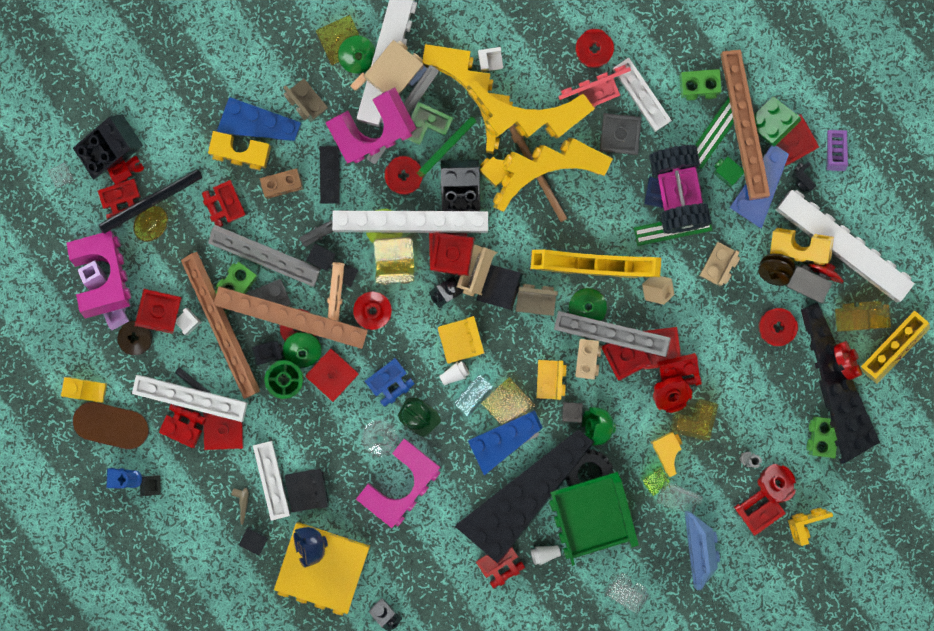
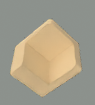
M662 276L649 277L642 284L646 301L664 305L675 295L671 278Z

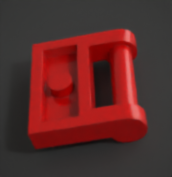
M695 353L658 362L661 382L676 376L683 377L693 374V377L684 379L688 382L689 386L702 384Z
M761 488L759 492L741 505L737 504L734 506V509L754 536L786 514L779 503L773 504L769 500L748 516L746 515L745 510L765 497Z

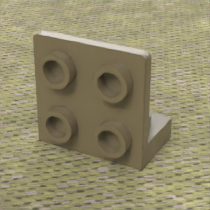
M304 78L291 89L286 85L283 87L285 90L283 95L292 106L297 105L296 111L304 121L308 119L311 123L328 109Z
M523 284V287L518 289L516 312L554 316L558 291H554V287L543 286L542 289H535V285Z

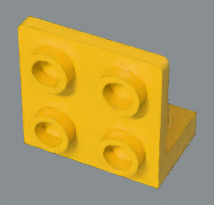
M474 316L438 327L447 363L484 354Z
M538 360L536 398L561 400V396H565L566 385L562 384V377H566V365H563V361Z
M816 508L810 510L811 514L804 515L803 513L792 515L793 519L788 520L794 543L801 546L809 544L810 533L804 525L833 517L832 512Z

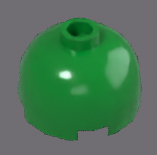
M286 360L277 361L271 365L266 371L264 378L265 387L274 397L280 399L292 398L298 394L304 382L303 373L299 366Z
M589 407L590 410H585L581 427H585V435L594 441L592 446L605 444L616 430L613 418L609 412L602 408Z

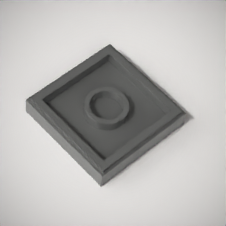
M604 113L599 152L638 155L642 117Z

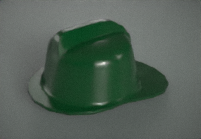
M418 398L406 399L398 413L400 422L422 437H426L441 423L440 416L436 410Z

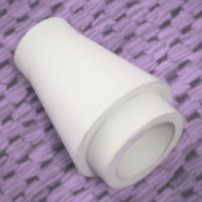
M463 361L460 363L456 362L440 375V379L444 385L466 379L469 371Z
M558 545L538 546L531 550L532 560L535 565H542L561 556Z

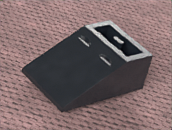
M120 114L108 117L74 146L73 150L94 180L107 172L111 167L133 155L143 144L124 115Z
M479 159L441 160L442 211H480Z

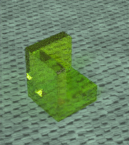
M660 466L641 478V481L652 496L658 494L661 488L670 483Z

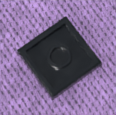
M490 265L481 292L482 296L478 294L476 300L512 310L523 273Z

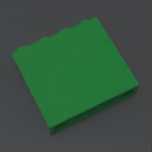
M618 472L550 492L552 500L549 503L552 512L556 511L557 513L554 520L557 528L561 527L562 531L558 534L561 543L566 544V548H563L566 560L570 559L572 566L575 565L573 558L625 542H629L631 548L639 546L625 491Z

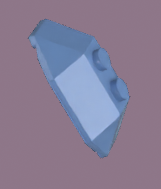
M684 511L693 585L696 590H701L717 570V562H720L719 552L715 549L717 534L694 514Z

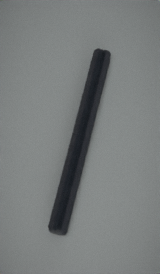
M198 169L190 172L100 223V230L102 233H107L202 179V174Z

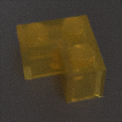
M881 301L860 302L858 307H854V303L842 304V308L835 309L837 332L891 327L889 304L881 305Z
M697 399L693 417L674 413L669 431L710 441L719 404Z

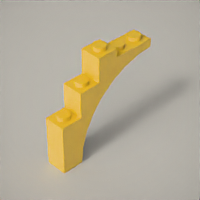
M425 44L422 61L425 67L434 66L438 71L460 83L467 91L469 90L467 86L474 80L486 92L492 91L493 79H490V73L468 70V68L472 69L474 57H470L471 51ZM489 93L496 99L513 106V102L509 101L510 96ZM476 99L475 102L478 105V107L481 106V104ZM481 111L485 123V121H487L490 118L489 114L486 116ZM486 129V153L494 154V149L498 150L500 138H496L495 134L492 136Z
M476 80L467 86L469 89L467 92L473 100H478L481 104L479 107L486 116L489 114L490 118L485 121L487 124L486 129L492 136L495 134L496 137L515 123L517 125L515 129L522 137L525 136L527 138L545 124L546 132L551 137L554 136L557 139L595 109L584 94L558 107L535 110L514 107L496 99L486 92Z
M574 138L564 140L560 148L561 153L545 145L536 147L532 154L533 160L516 152H511V154L505 157L503 162L505 165L503 169L510 173L504 177L501 184L503 187L500 193L498 192L493 199V203H495L493 207L504 212L511 199L522 187L547 172L577 168L605 176L613 158Z
M545 249L532 250L531 269L621 278L660 277L661 258L593 255Z

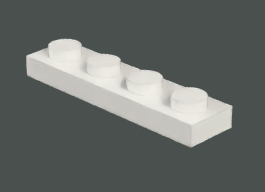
M627 58L612 70L615 73L614 69L623 65L626 68H631V71L617 77L654 132H656L672 120L630 58Z
M273 441L253 445L271 521L290 516Z

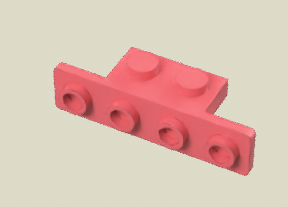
M623 65L615 68V73L608 75L606 72L596 76L597 80L590 83L589 80L579 83V88L572 90L571 87L561 91L562 95L558 96L559 100L576 93L578 95L584 94L594 107L620 96L614 78L631 71V68H626Z

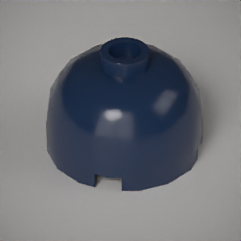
M311 527L294 530V544L296 553L299 552L302 558H299L301 565L306 568L320 562L325 555V548L328 547L326 537L321 536L319 531Z

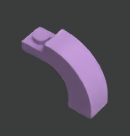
M95 260L78 269L82 282L89 291L101 287L108 280V277ZM125 308L103 314L111 330L129 321Z

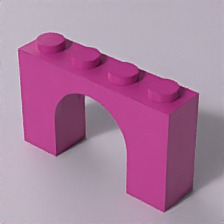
M395 87L372 99L384 124L383 133L380 138H369L363 135L358 130L349 111L326 122L347 164L352 161L358 163L365 159L364 155L369 153L372 156L380 152V148L383 146L387 149L395 145V140L399 138L404 141L412 136L411 132L417 129Z
M110 230L107 233H100L67 242L69 260L75 267L91 263L94 260L95 262L103 261L110 264V276L104 285L94 290L76 294L79 312L86 319L129 307L131 293L129 288H126L125 282L128 281L125 270L122 269L124 259L122 254L119 253L118 248L121 247L118 236L115 237Z
M405 438L392 454L412 471L414 476L412 491L401 499H391L368 483L356 498L358 502L391 528L394 525L398 527L405 519L402 516L405 511L408 510L410 512L417 503L414 501L417 496H423L429 488L426 486L430 480L435 481L441 473L438 471L440 466Z

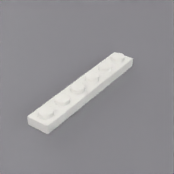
M136 375L132 394L240 422L244 421L248 404L240 400L142 375Z

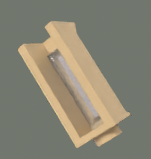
M474 244L469 276L461 275L457 284L458 288L464 289V294L474 297L476 293L482 296L481 292L492 259L498 252Z

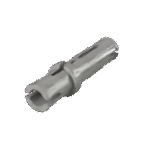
M752 452L741 454L740 461L746 467L758 468L760 466L759 463H762L761 457Z

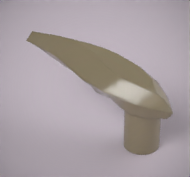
M234 488L232 496L240 498V523L243 525L249 492L247 488H244L243 491Z

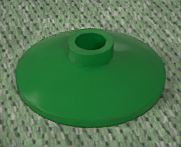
M350 36L339 47V62L350 73H363L371 67L375 47L364 36ZM361 53V57L356 59L355 54Z
M591 288L581 289L570 299V314L602 321L606 315V300L597 290ZM587 303L591 304L592 309L590 311H587L585 309V305Z
M297 332L290 335L284 342L283 355L287 361L295 363L299 368L309 367L320 358L321 344L314 335L306 332ZM300 351L306 352L303 355L299 354Z

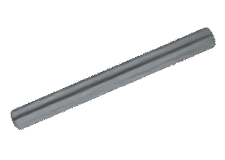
M432 65L427 68L404 102L409 115L439 72ZM381 147V151L372 156L368 154L367 159L371 163L376 164L386 150V147Z

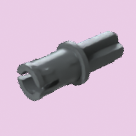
M332 219L319 227L315 226L314 230L301 236L299 239L302 245L307 247L319 239L323 240V237L334 232L332 230Z

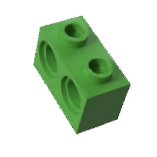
M720 69L681 72L679 75L681 98H686L687 101L697 100L700 96H705V99H714L722 92ZM712 81L714 89H708L705 82ZM686 83H694L696 87L695 90H688L686 87Z
M233 263L227 271L229 273L225 280L222 278L216 285V288L218 290L219 286L224 288L233 286L235 291L245 294L259 276L242 263ZM241 270H244L246 272V278L242 281H239L237 279V273Z
M813 417V420H810L809 432H811V439L807 440L806 445L809 455L828 458L836 457L837 446L835 441L837 437L834 428L830 426L831 419ZM823 422L827 424V431L824 433L819 429L820 424ZM823 441L825 449L819 452L817 444Z

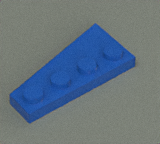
M229 97L217 132L236 136L295 141L301 122Z
M771 145L763 156L770 197L749 200L745 183L729 208L762 229L789 154L778 146L773 147Z
M534 410L468 440L483 474L486 475L543 427Z

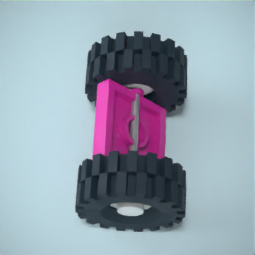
M674 146L650 154L652 174L658 176L664 212L660 214L663 232L667 234L681 233L704 228L712 224L708 204H703L697 168L700 166L697 146Z

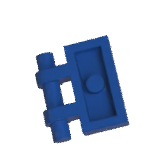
M396 358L365 380L375 396L382 392L386 396L380 400L384 407L389 403H394L397 397L403 393L406 394L410 391L409 388L415 385L411 378L406 382L401 379L407 373ZM397 382L399 387L390 393L387 388Z

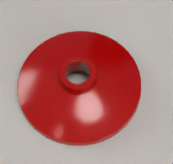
M825 263V265L808 264L812 271L820 272L828 276L830 280L843 284L844 280L834 271V265L830 263Z
M372 291L362 294L356 300L353 313L355 320L360 326L365 329L376 330L388 323L391 318L392 307L389 300L383 294ZM372 307H375L377 310L374 315L369 312Z

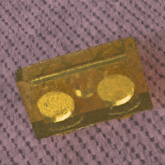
M412 238L375 239L376 284L388 285L395 282L407 284L414 281L415 268Z

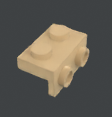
M579 340L576 377L595 379V376H598L599 365L596 363L597 357L601 356L602 348L599 345V341Z

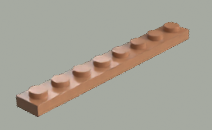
M741 49L723 51L720 55L749 200L770 197Z
M197 252L191 253L182 259L181 262L243 398L246 399L260 392V389L222 307L213 305L216 293L202 264V260Z
M221 286L218 287L213 304L361 349L363 348L368 331Z

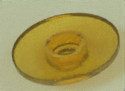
M153 206L138 214L133 226L135 236L144 242H150L159 238L168 224L167 213L161 207Z

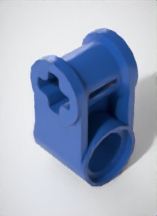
M107 468L106 488H137L142 483V475L137 470Z

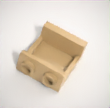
M393 40L365 73L364 78L382 93L395 87L400 95L419 70L424 68L423 63H421L423 60L415 53L413 55L407 51L408 47L401 41L397 43Z

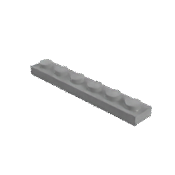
M214 225L211 230L209 244L310 286H315L321 268Z
M558 311L554 326L556 331L667 357L671 341L669 337Z

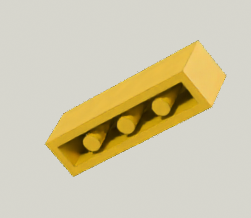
M914 311L861 366L862 372L878 384L928 332L930 323Z

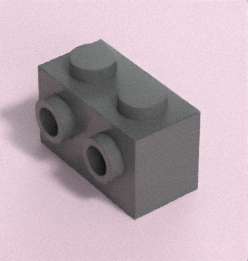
M803 264L800 267L795 266L793 275L785 286L816 302L823 303L832 285V282L828 281L829 277L820 272L816 275L811 272L812 268Z

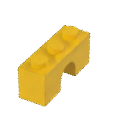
M213 131L208 154L213 156V160L223 162L224 159L231 160V164L242 166V163L249 164V168L259 171L261 168H266L271 150L270 144L250 140L248 149L239 153L233 149L234 137L232 135Z
M776 228L773 231L770 254H782L792 257L795 261L799 262L810 260L817 265L828 264L831 260L834 237L814 234L811 238L810 246L802 247L795 240V230Z

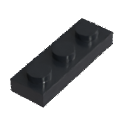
M319 146L320 204H340L339 147Z

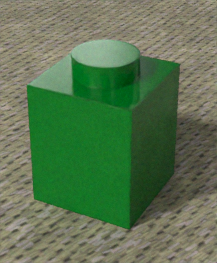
M729 157L724 160L720 158L714 165L716 170L713 173L728 187H732L744 174V170Z

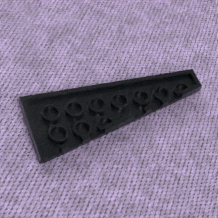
M818 302L801 309L805 329L811 337L810 348L811 351L815 352L817 363L814 364L815 368L819 369L822 380L819 383L825 406L831 414L830 426L835 430L837 437L835 445L839 446L842 457L839 461L842 464L877 445L880 441L854 381L848 380L843 375L842 370L845 369L842 364L838 365L834 353L836 342Z
M577 430L457 523L455 527L496 563H500L552 497L550 492L556 491L593 445L594 441L582 431Z

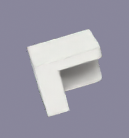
M501 47L478 50L481 72L503 69Z
M185 308L183 313L176 319V324L184 335H189L202 323L189 308Z

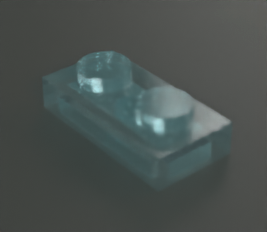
M478 375L454 404L469 417L494 390V387Z

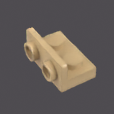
M717 242L699 276L718 286H722L723 283L727 284L731 277L729 272L732 266L735 268L740 260V257H738L739 251H734Z

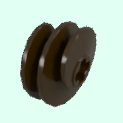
M768 254L761 259L758 273L767 283L775 286H784L789 283V279L793 275L795 263L785 255Z
M130 321L123 325L117 336L119 347L129 355L144 354L152 344L153 336L151 330L135 326L136 321ZM136 333L139 339L133 343L134 340H131V336H135Z

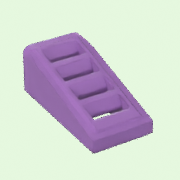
M828 130L826 170L846 171L848 167L847 130ZM832 137L842 138V141L832 140ZM832 145H842V148H832ZM832 153H842V156H832Z

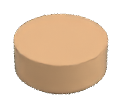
M364 73L351 84L350 87L353 90L357 91L366 82Z

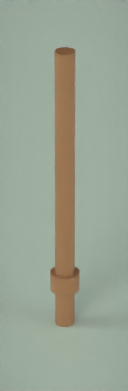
M514 123L509 127L513 135L511 138L514 143L518 144L524 157L533 160L532 154L524 141L525 137H522L517 132ZM543 175L537 177L536 179L560 222H563L567 217Z

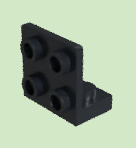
M323 468L285 475L291 512L294 513L319 507L325 508L330 505Z

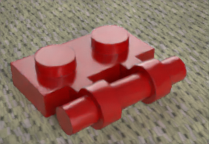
M134 178L97 190L103 209L111 208L112 213L106 215L107 219L125 210H119L118 205L127 202L130 207L135 204V199L141 198Z
M231 180L213 187L216 194L214 196H210L209 191L201 193L204 199V206H207L210 212L211 222H214L216 226H224L221 221L223 217H226L228 223L247 216ZM217 201H219L222 208L220 212H217L214 205Z
M170 404L169 410L175 412L174 417L166 415L159 433L186 446L195 448L202 430L196 428L197 423L204 425L206 418L200 416V413L196 411L192 412L185 409V407ZM182 416L190 419L189 424L181 421Z
M513 548L509 550L500 563H496L487 554L475 561L486 578L492 574L495 577L494 580L489 582L493 589L499 585H504L506 580L512 576L516 577L520 574L521 570L526 568L522 561L516 565L512 562L518 557ZM508 565L510 569L500 575L498 570Z

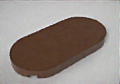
M88 402L78 407L73 416L74 430L80 437L86 440L123 449H135L141 446L149 436L148 422L142 414L136 411L98 402Z

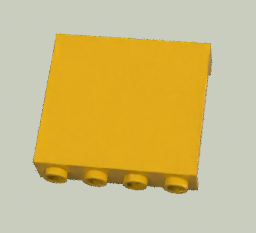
M297 522L294 530L304 527H315ZM315 528L320 532L321 536L326 537L328 547L325 548V555L320 562L304 568L299 561V558H302L299 552L296 553L293 537L295 531L293 530L274 590L278 591L277 594L283 597H289V595L296 597V601L301 603H307V601L315 603L314 606L319 609L327 607L333 609L332 612L342 616L344 613L348 614L370 545Z

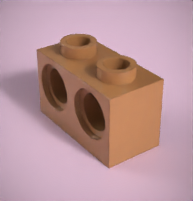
M297 168L260 178L266 199L304 189Z

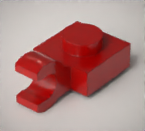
M137 156L132 157L128 162L123 160L108 169L115 185L132 175L131 172H141L144 169L142 163L135 165L139 162Z

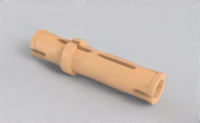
M333 262L330 297L327 298V303H329L327 318L339 321L340 304L343 302L341 293L345 264Z

